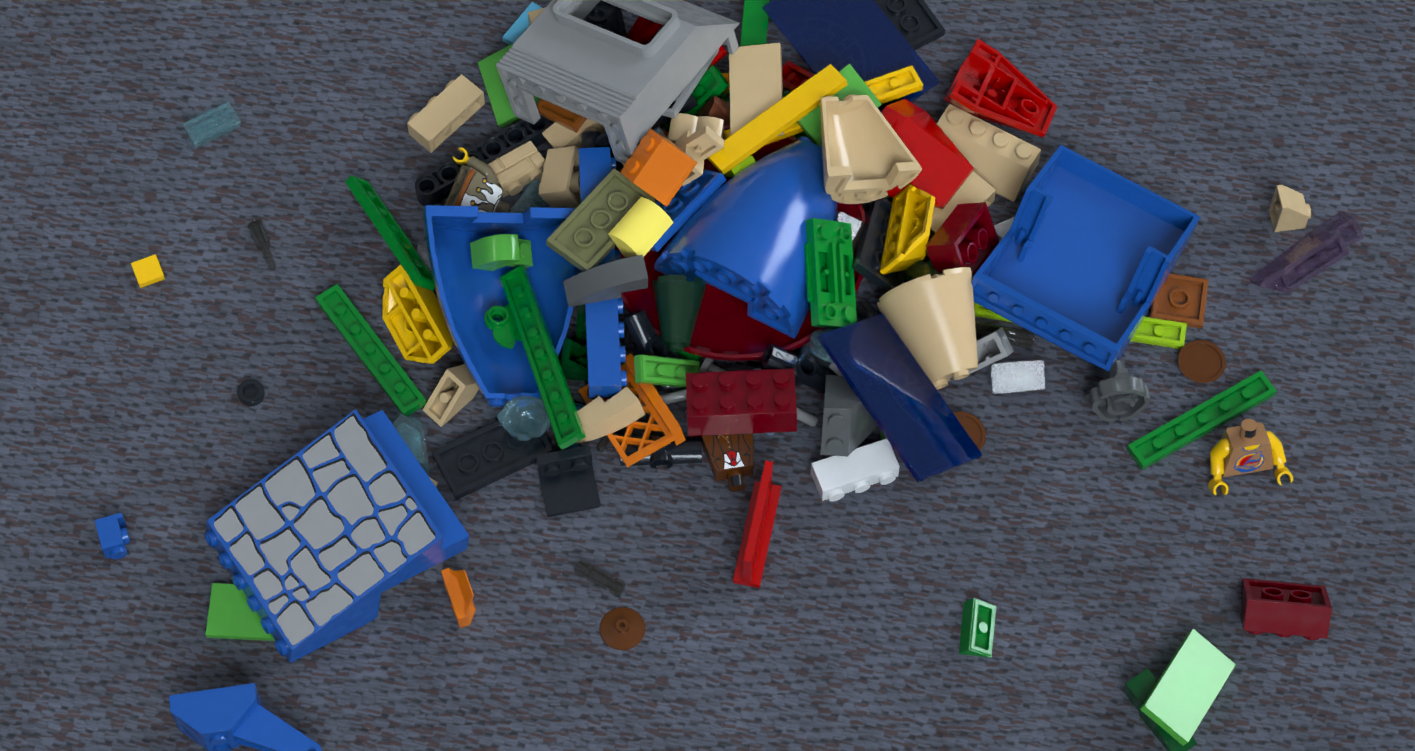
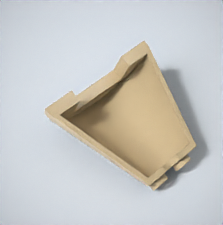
M852 94L846 96L842 101H839L838 97L833 96L821 97L819 103L823 180L827 195H831L832 200L843 204H861L875 201L888 196L887 191L892 190L896 186L902 189L922 171L920 164L868 95Z
M970 267L947 269L942 271L943 275L935 274L931 276L928 274L910 280L885 293L879 298L880 302L877 303L880 312L929 381L933 390L948 386V381L952 377L954 380L966 378L970 375V371L978 368L974 297L971 284L972 271Z

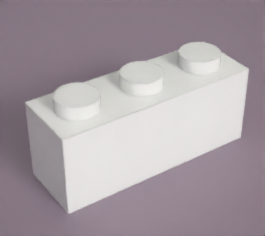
M887 438L856 448L848 457L832 456L811 463V475L821 500L829 499V501L833 502L843 498L845 493L852 491L862 493L868 490L870 485L879 482L881 485H886L893 482L899 474L900 466Z

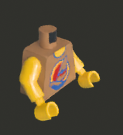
M1253 419L1243 420L1241 426L1227 428L1223 433L1222 439L1210 451V473L1213 475V479L1209 481L1208 488L1211 493L1216 496V488L1221 485L1222 494L1227 495L1229 488L1222 480V476L1224 478L1273 469V465L1277 466V469L1274 471V477L1279 485H1282L1280 477L1283 474H1287L1289 481L1292 483L1293 475L1284 465L1287 461L1281 441L1273 432L1266 431L1263 423H1257Z

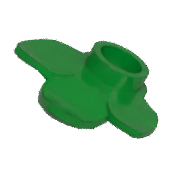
M509 304L505 307L493 306L486 311L484 323L492 330L493 339L499 345L507 349H513L515 340L522 341Z

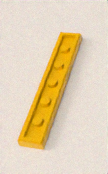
M831 64L724 140V148L707 159L720 173L726 174L820 105L821 97L833 96L848 85L847 80Z

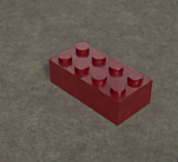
M794 368L686 373L688 436L797 432Z

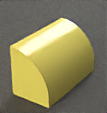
M640 197L608 235L624 257L628 258L642 254L644 257L674 222L657 204L649 199Z

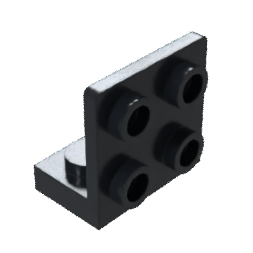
M590 445L536 455L537 469L548 517L599 508L601 506L592 465Z

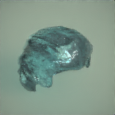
M519 395V397L512 398L503 410L497 414V418L511 436L518 438V440L528 441L531 438L540 437L550 425L541 398Z

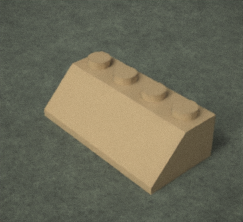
M949 104L937 125L974 167L973 171L996 190V194L1015 202L1039 163L1041 149Z

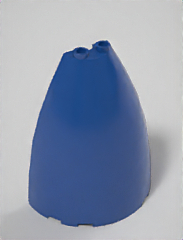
M801 136L798 141L766 155L738 172L719 187L678 230L657 258L654 270L699 292L708 283L748 303L747 316L795 339L810 310V303L807 300L804 245L807 243L806 220L817 218L837 221L838 202L832 200L831 195H827L824 188L822 148L812 143L807 137Z
M426 205L423 209L427 250L438 303L450 336L467 370L484 398L488 401L489 407L504 406V402H514L515 407L530 406V401L538 399L540 392L522 341L515 340L513 349L504 348L493 339L492 330L484 323V316L487 310L493 306L505 307L509 304L500 277L517 267L505 266L494 271L472 269L470 243L484 237L500 234H516L518 239L531 241L533 266L527 268V272L558 356L568 331L574 307H568L563 281L577 275L579 269L548 247L546 240L576 208L530 207L523 213L478 212V206Z

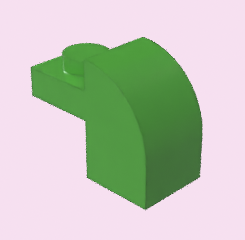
M516 234L493 235L470 243L472 269L494 271L505 266L518 267L523 265L526 269L533 266L531 241L518 239Z

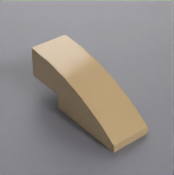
M625 387L606 402L600 396L577 411L586 437L574 444L591 441L614 433L644 416L645 412L639 399L628 387Z

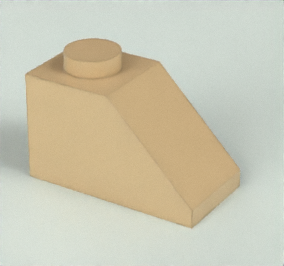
M1284 185L1276 186L1269 207L1274 232L1303 229L1306 227L1308 219H1311V208L1309 204L1305 203L1303 194Z
M465 364L448 368L423 408V411L440 427L468 404L479 390Z

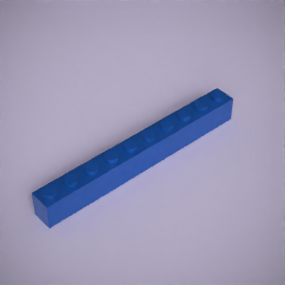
M610 147L579 148L581 203L613 169H616L615 157H611ZM614 247L597 266L620 260V250H615ZM623 298L585 304L589 398H597L598 396L601 398L613 397L622 390V387H627L626 370L621 371V362H626L625 346H620L619 338H624V322H619L618 314H623Z

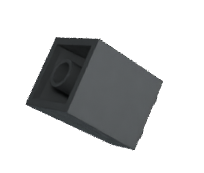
M826 375L820 455L848 457L876 429L877 418L848 376Z

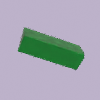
M976 598L964 602L959 654L992 658L996 615L995 605Z

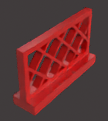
M765 460L761 482L755 481L733 577V583L756 588L761 586L782 486L772 484V461Z

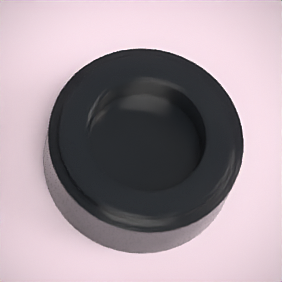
M250 379L239 385L237 395L243 405L252 407L263 401L265 391L259 381Z

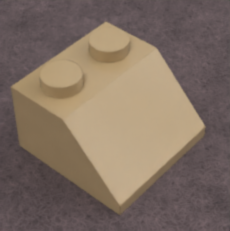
M575 146L553 148L547 151L538 194L552 208H577L581 204L579 150Z

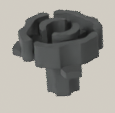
M1116 360L1109 371L1101 368L1104 381L1099 382L1098 388H1092L1090 394L1084 396V402L1091 406L1092 411L1098 415V418L1107 422L1115 421V415H1119L1120 421L1135 418L1142 410L1148 408L1151 400L1148 385L1143 383V379L1129 376L1124 361Z

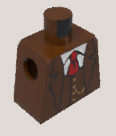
M753 433L701 436L702 448L715 480L727 479L731 492L744 490V476L753 475Z

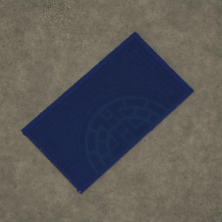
M772 0L763 7L765 13L815 75L830 64L838 72L850 64L865 82L912 65L923 83V90L882 104L878 107L880 112L887 105L903 99L913 102L939 83L938 78L874 0Z
M884 314L822 333L817 337L917 482L979 459L982 456L980 450Z

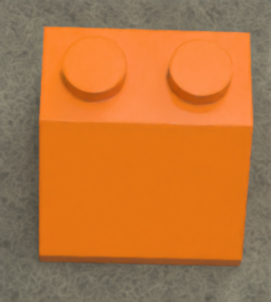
M650 128L641 139L634 153L626 161L621 173L665 206H668L697 162L672 141Z

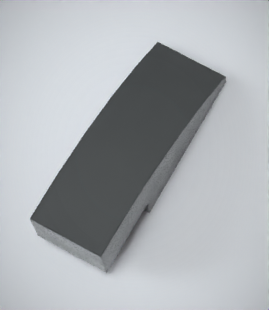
M643 254L612 261L564 280L563 285L568 307L621 298V293L648 288V275Z

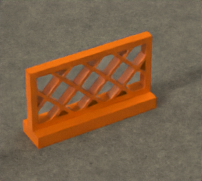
M632 353L626 356V362L621 365V371L626 370L627 387L634 395L639 396L638 399L644 412L651 415L648 423L635 421L626 426L627 430L624 437L613 435V433L606 435L627 468L673 441L676 446L686 441L679 423L654 386L651 384L635 383L634 356ZM589 384L578 390L586 405L594 400L588 397ZM608 397L602 398L603 401L606 402ZM633 428L645 429L642 439L630 437ZM651 430L663 432L665 435L656 441L648 440ZM628 444L640 445L637 452L627 457L625 450Z

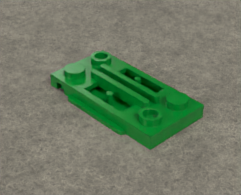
M817 218L807 219V243L804 245L807 300L811 308V326L842 330L857 329L854 269H852L851 223Z

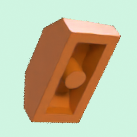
M450 568L441 570L442 579L459 628L470 625L476 607L473 602L474 594L466 571H454Z

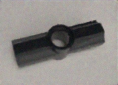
M644 308L624 317L626 326L635 342L633 347L634 356L667 357L669 352L668 343L665 338L656 335ZM655 385L658 391H662L670 387Z
M770 344L762 355L761 364H763L764 368H794L795 386L804 384L825 393L826 375H837L833 370L819 365L817 360L811 355L798 356L773 344Z
M655 435L650 437L649 440L656 441L665 435ZM701 438L686 439V441L677 446L673 441L631 466L650 465L652 468H656V466H667V468H670L673 464L702 463ZM628 444L625 450L627 457L637 452L640 445ZM620 458L621 466H626Z

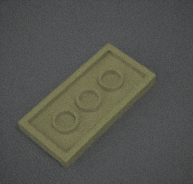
M613 169L546 240V245L582 272L597 267L616 246L608 233L640 197L649 199L654 203L655 198L632 183L619 171Z

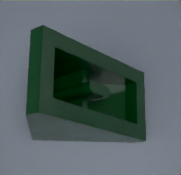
M569 338L564 339L561 368L565 379L588 381L587 348Z

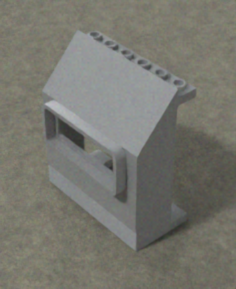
M552 0L516 40L512 48L509 49V52H506V55H503V58L497 62L496 67L514 116L535 125L541 117L533 95L604 125L615 160L625 164L636 150L639 141L722 44L727 46L730 54H734L739 46L734 30L740 24L739 22L684 0H602L612 6H617L627 10L629 13L631 12L634 15H639L664 26L649 44L642 45L584 21L585 17L600 0Z

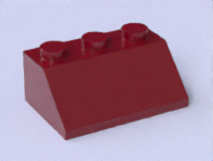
M986 202L958 204L931 238L926 247L927 255L931 259L935 270L943 274V270L970 267L973 279L974 275L1000 243Z
M1242 578L1241 623L1243 630L1255 635L1265 632L1275 633L1280 637H1291V635L1303 636L1308 640L1328 638L1332 606L1326 586Z

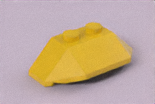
M912 185L907 186L893 198L880 266L882 274L907 270L916 262L920 263L926 256V245L930 236L936 198Z
M400 264L383 279V287L385 289L382 318L405 360L434 364L452 348L453 340L434 292L416 286Z

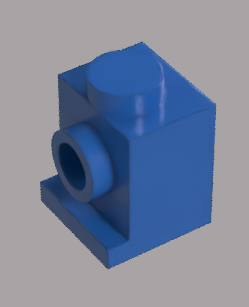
M122 512L95 520L101 548L106 559L116 560L124 558L128 553L126 544L131 542Z

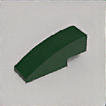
M1148 668L1125 683L1123 692L1140 712L1139 716L1167 751H1188L1197 744L1192 736L1189 742L1183 746L1140 710L1157 683V679Z

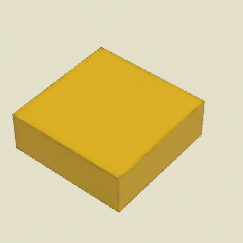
M156 254L131 263L140 288L165 280Z

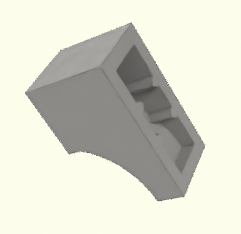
M999 328L976 340L978 368L970 371L969 374L1014 352L1003 328Z

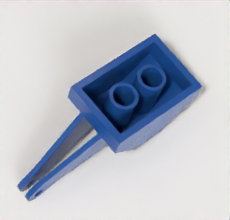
M255 683L169 695L170 712L178 729L207 751H231V749L238 748L240 745L260 751H322L318 743L262 707V701Z

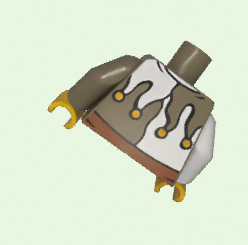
M458 148L460 152L465 153V157L462 160L453 157L454 161L462 166L444 206H478V212L508 213L510 205L500 200L503 189L498 186L499 179L490 165L474 156L469 157L468 152L464 148Z

